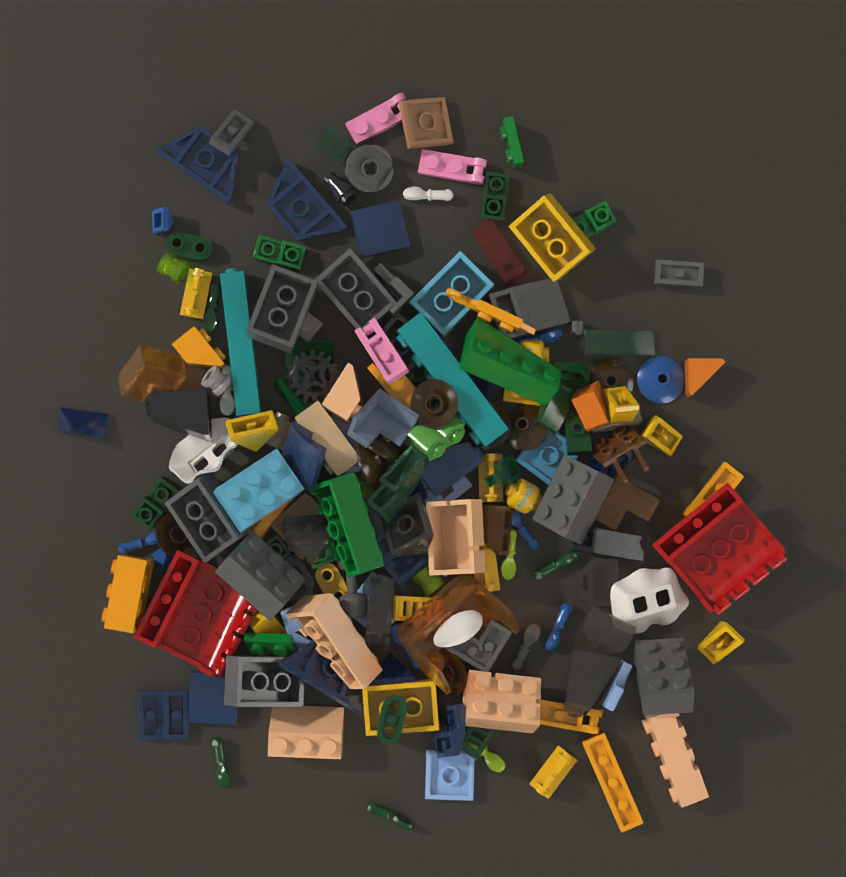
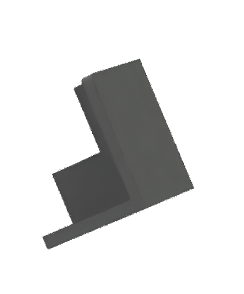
M379 263L373 269L374 273L398 300L390 309L389 314L395 320L410 305L409 302L414 298V293L397 276L394 277Z
M491 619L479 640L472 637L466 642L445 647V649L456 654L479 670L489 672L512 631Z

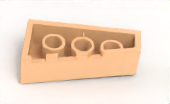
M332 593L303 596L285 613L290 620L295 618L302 626L299 631L305 637L309 635L316 642L317 647L315 649L320 655L332 661L330 666L350 689H365L382 671L377 657L371 653L365 644V639L357 632L351 618L345 614L339 600Z
M679 713L644 715L645 720H642V724L646 733H651L654 742L651 743V747L655 756H660L663 763L659 767L664 780L669 779L672 786L668 791L673 803L678 802L683 808L709 798L700 770L697 765H694L695 756L688 742H685L684 738H686L687 734L684 726L676 718L680 716Z

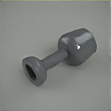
M341 560L337 561L338 567L341 570H345ZM346 573L348 594L342 595L339 598L340 606L351 619L367 617V596L363 593H357L356 575L348 577Z

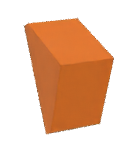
M688 358L685 360V395L688 398L691 397L726 361L723 358Z
M596 381L577 389L572 402L586 431L588 432L609 424L600 382Z

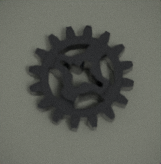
M309 350V356L301 352L300 360L295 357L292 359L295 366H288V369L292 371V375L286 376V379H292L293 381L289 388L296 387L297 390L294 395L299 396L302 393L304 401H307L309 396H311L312 402H317V396L325 400V393H329L331 386L336 383L334 377L340 376V373L333 371L338 365L337 363H329L332 358L331 356L323 358V351H319L315 355L314 350ZM311 359L319 361L315 366H309L305 363ZM326 369L328 370V381L324 379V371ZM298 370L302 373V381L300 382V384L298 382L297 377ZM307 370L311 372L317 371L316 377L318 381H309L310 374H308ZM311 386H317L321 389L317 392L307 391Z

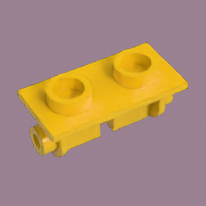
M189 268L180 315L198 319L204 318L213 273L205 272L199 268Z
M483 454L481 457L483 462L478 467L479 499H482V502H503V483H496L488 488L484 481L486 477L496 472L493 465L502 459V454Z
M487 543L484 546H480V551L485 550L486 572L474 573L476 593L500 590L496 554Z
M558 745L529 784L540 795L549 799L578 760Z

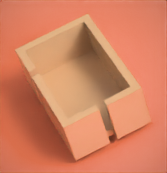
M482 499L426 502L429 575L486 572L485 550L480 551V546H484Z
M469 670L467 673V684L463 691L465 726L533 733L540 726L541 704L537 703L541 699V678L496 673L491 677V672Z

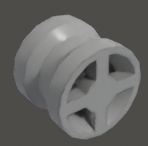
M215 365L207 371L201 385L205 388H211L213 394L219 396L228 387L231 376L221 373L220 368Z

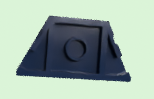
M198 126L190 130L188 134L180 135L169 144L155 149V152L225 203L231 204L239 160V153L234 150L228 156L210 145L209 141L213 134L202 126Z
M287 158L284 162L283 170L274 185L273 193L267 201V207L297 242L345 231L348 228L293 162Z
M314 640L280 664V667L354 713L361 711L362 704H359V690L361 689H350L330 666L332 661L320 655L315 649L317 644Z

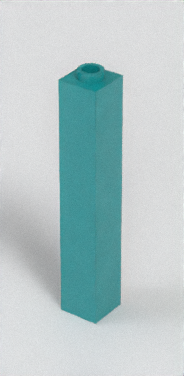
M240 268L226 269V273L220 274L236 416L240 417L262 413L255 344L254 340L248 338L246 334L251 320L247 276L244 271H240Z

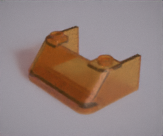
M469 574L456 576L404 621L397 630L400 642L414 661L447 695L451 693V690L442 672L445 667V661L439 653V650L443 647H438L433 643L435 633L447 619L459 612L475 610L482 615L481 628H486L492 619L495 622L500 620L515 634L519 632L513 611Z

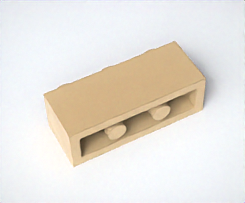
M319 401L295 417L298 424L313 432L312 440L327 448L324 457L326 462L323 465L331 476L335 473L339 477L358 463L356 451Z

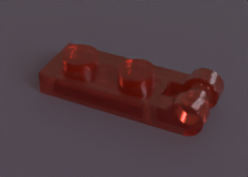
M487 219L470 231L506 286L513 282L512 279L527 273L493 220ZM511 263L514 268L506 271L504 266Z

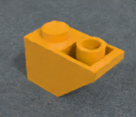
M194 326L172 343L189 365L213 367L216 365L222 369L226 366L223 361L226 359L225 355L218 347L212 348L208 343L211 338L203 328L199 331Z

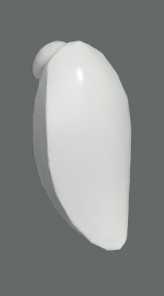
M468 610L451 616L438 628L434 635L433 643L438 647H451L466 642L482 626V615L475 610Z

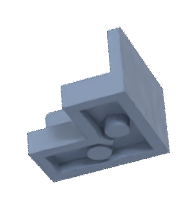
M379 388L354 416L347 435L366 448L380 433L398 446H401L408 438L409 432L415 427L419 415Z

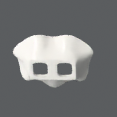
M212 419L213 441H206L191 435L180 441L172 452L169 461L170 471L174 472L183 482L190 484L207 473L219 470L223 460L233 453L234 448L238 445L231 442L225 425V421L230 419ZM224 443L227 448L219 457H216L214 450ZM206 458L208 466L197 471L195 468L196 464Z
M642 568L616 582L611 588L610 597L613 622L617 628L632 633H642L652 624H671L689 605V600L682 591L677 576L671 568ZM667 589L670 603L658 606L655 596L656 592ZM644 596L648 609L636 613L633 599Z

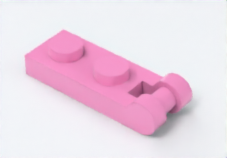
M403 92L345 123L356 146L402 122L401 112L394 115L391 109L397 106L400 110L399 102L406 100Z
M422 149L418 174L483 185L484 176L482 174L483 169L486 168L487 160ZM467 166L474 167L473 174L466 173Z
M374 317L368 321V325L363 328L359 327L354 331L387 383L391 384L408 373L409 370ZM376 332L375 336L370 339L367 338V336Z

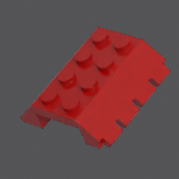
M728 482L652 544L665 561L674 568L698 596L705 608L710 613L715 611L719 616L732 606L728 599L732 597L737 602L751 590L747 585L750 581L756 586L770 575L766 569L767 567L771 566L775 571L787 561L783 555L787 551Z
M177 550L133 638L153 648L159 647L199 667V671L211 677L223 676L226 671V656H234L242 640L237 635L238 633L245 634L253 618L248 614L250 611L255 613L257 609L215 572L218 567L208 562L204 563L199 558Z

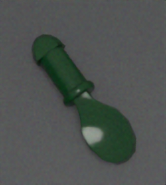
M213 283L209 288V300L206 305L208 311L203 318V329L207 333H213L218 326V317L215 309H218L217 304L221 288L217 283Z
M575 550L564 553L557 560H551L550 563L536 568L533 572V577L535 579H542L549 573L558 571V567L573 566L578 562L579 553Z
M215 737L212 741L216 757L215 763H218L215 776L218 784L226 788L230 785V774L226 766L227 758L225 757L223 747L224 741L220 737Z
M372 802L366 806L368 811L385 818L386 821L389 818L393 819L396 825L402 829L411 830L414 828V824L398 818L392 813V809H386Z

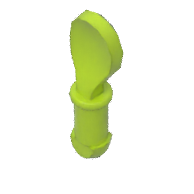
M511 529L509 555H507L500 567L501 575L506 580L512 579L516 572V564L513 555L516 554L517 532L515 529Z
M468 740L466 741V744L478 750L479 746ZM486 746L481 756L485 757L487 766L495 772H502L505 769L504 760L498 754L488 751Z

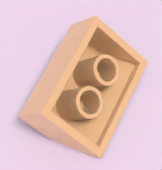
M348 363L322 405L327 411L350 425L354 416L363 407V401L356 371L353 365Z
M303 705V707H272L268 736V756L341 759L343 754L344 707Z

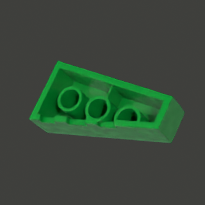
M479 317L465 336L459 369L545 406L558 391L561 379L560 370Z
M355 472L317 484L312 490H309L311 496L316 495L319 504L316 507L319 514H324L329 523L326 528L329 536L338 543L335 549L348 577L384 566L383 554L378 547L375 529L371 525L368 507L363 500L360 482L356 478Z

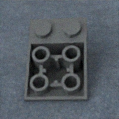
M551 278L511 287L489 294L488 297L491 305L523 319L524 323L536 329L535 333L571 322L558 281L553 282ZM496 322L498 330L512 340L531 335L521 330H513L512 333L500 328V323Z

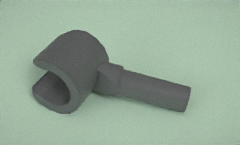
M573 321L570 323L572 335H585L597 339H602L603 337L601 333L584 329V321Z

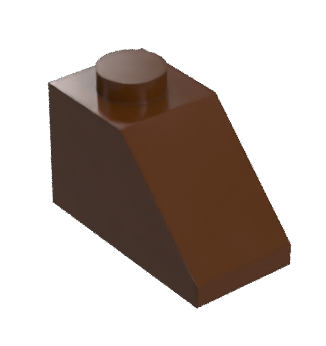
M482 505L484 540L496 555H509L513 508Z

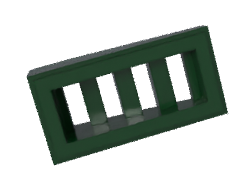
M468 726L465 731L461 752L478 761L496 729H488L485 732L478 727ZM471 732H474L477 735L484 738L483 741H480L479 739L470 735ZM468 740L473 744L479 746L478 750L465 744L466 741Z

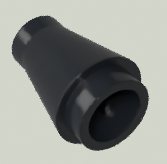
M334 172L329 173L323 180L338 204L346 207L356 199L358 193L355 191V187L338 177Z

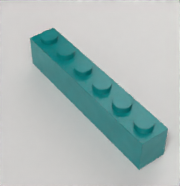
M422 313L416 315L396 331L398 333L396 339L404 349L408 347L413 353L411 359L418 368L423 367L428 373L425 376L426 379L442 380L454 389L458 398V409L455 416L471 430L469 436L476 445L481 443L482 446L486 447L508 430L507 426L468 374L459 369V362Z

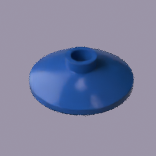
M666 356L650 358L640 367L637 375V385L641 394L654 403L662 404L673 401L680 395L685 384V376L681 366L675 360ZM659 375H664L666 377L665 383H660L658 381Z

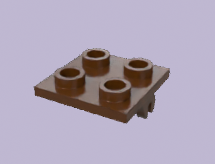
M629 426L618 427L612 434L605 438L597 439L592 443L591 456L604 468L611 464L624 485H627L629 481L616 459L624 453L631 451L645 474L650 471L638 449L646 444V441Z

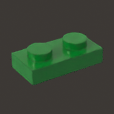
M513 116L503 118V126L499 128L502 140H506L508 149H505L507 162L512 163L513 169L523 167L524 160Z
M245 633L243 640L249 653L257 656L270 654L284 657L293 655L297 651V645L292 634Z

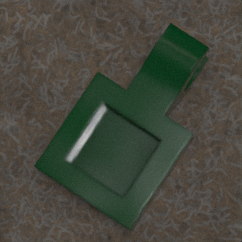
M509 454L493 465L496 472L486 477L484 481L488 488L496 483H503L504 486H507L522 476L523 473L513 454Z

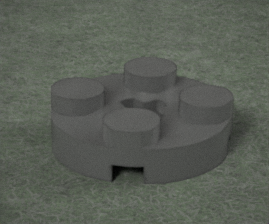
M378 145L360 146L349 155L346 161L345 175L351 185L359 191L376 192L382 190L390 183L393 177L391 156L384 148ZM372 162L375 172L374 174L369 173L367 175L364 165Z

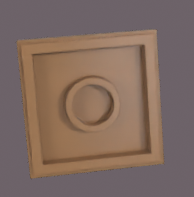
M445 97L401 100L399 102L408 149L445 146L454 143Z

